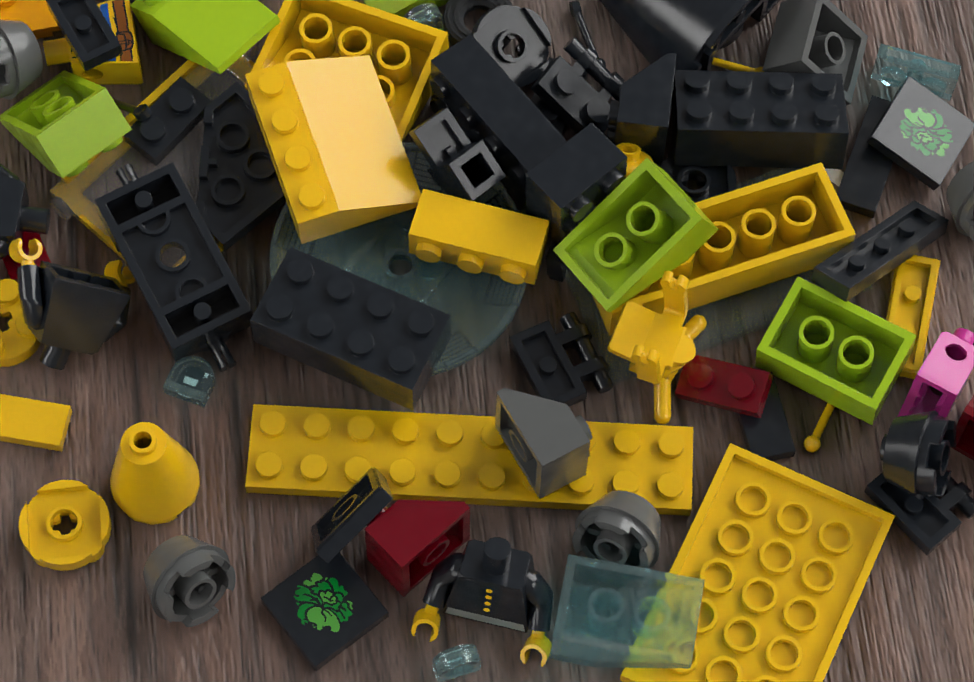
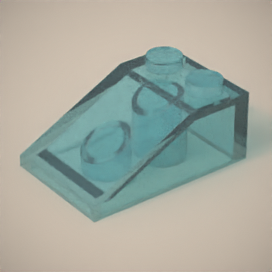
M568 554L549 659L590 667L690 668L705 580Z

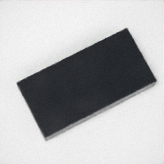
M773 376L761 418L736 412L746 449L770 461L794 457L796 452Z

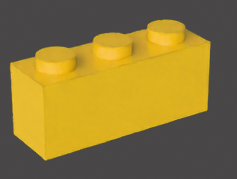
M423 189L408 233L409 253L415 254L416 257L425 262L437 263L442 261L457 265L461 270L468 273L478 274L485 272L497 275L502 280L511 284L528 283L535 285L548 242L549 220Z

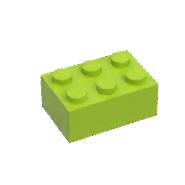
M797 276L756 349L755 366L764 371H772L774 376L873 425L912 354L917 335L849 301L845 302L827 290Z

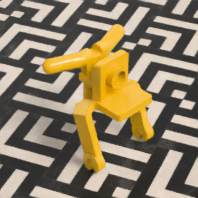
M665 271L660 281L664 296L663 313H656L639 304L628 301L623 306L607 347L609 352L631 362L628 370L636 373L638 379L653 383L654 419L659 424H666L671 419V381L678 370L695 357L696 348L693 341L707 325L704 316L694 315L683 326L689 307L687 287L690 281L684 275H679L678 279L673 278L674 273L671 271Z

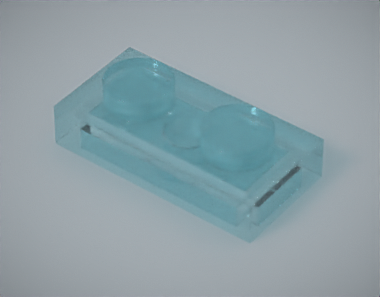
M880 44L871 78L879 80L887 86L900 87L903 81L910 76L938 97L951 100L962 66Z

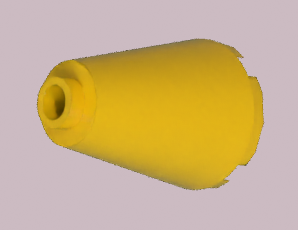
M150 422L136 423L124 432L120 441L110 477L112 496L117 505L134 521L150 525L168 523L178 518V514L194 503L200 487L198 466L193 456L159 426Z

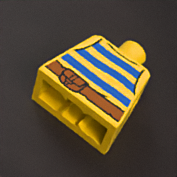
M108 0L97 4L120 42L123 54L85 72L66 38L43 41L47 66L71 62L73 74L99 85L142 84L143 76L130 0Z

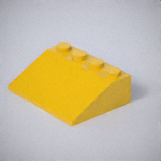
M284 0L277 14L281 22L269 32L251 72L285 61L370 55L399 136L403 142L431 96V86L429 83L431 79V60L449 49L448 32L354 0Z
M370 55L285 61L245 74L249 97L301 244L417 207L421 192Z

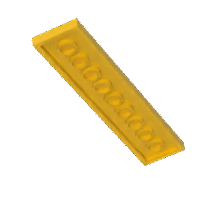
M253 404L245 488L246 493L341 498L371 467H375L386 478L393 496L392 500L396 501L398 499L464 501L466 504L585 510L605 494L621 490L643 497L653 505L658 514L690 516L692 511L693 427L586 421L592 433L586 475L539 499L496 429L494 416Z

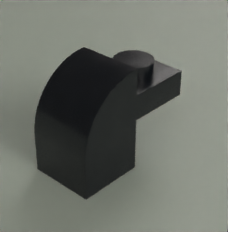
M448 107L439 110L409 132L431 166L427 171L448 195L473 201L506 177L483 140L471 143Z

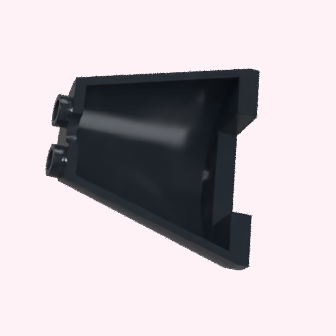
M600 0L650 64L667 53H676L675 70L711 71L714 54L750 16L761 22L780 1Z

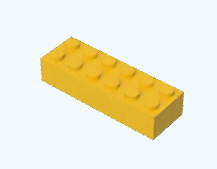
M822 162L696 202L695 204L719 230L687 261L671 272L674 273L673 278L678 279L679 275H684L689 279L687 293L688 310L812 270L815 266L853 242L856 233ZM662 278L628 301L662 314L664 311L663 287L660 284ZM593 296L609 336H611L623 306L628 301L609 313Z

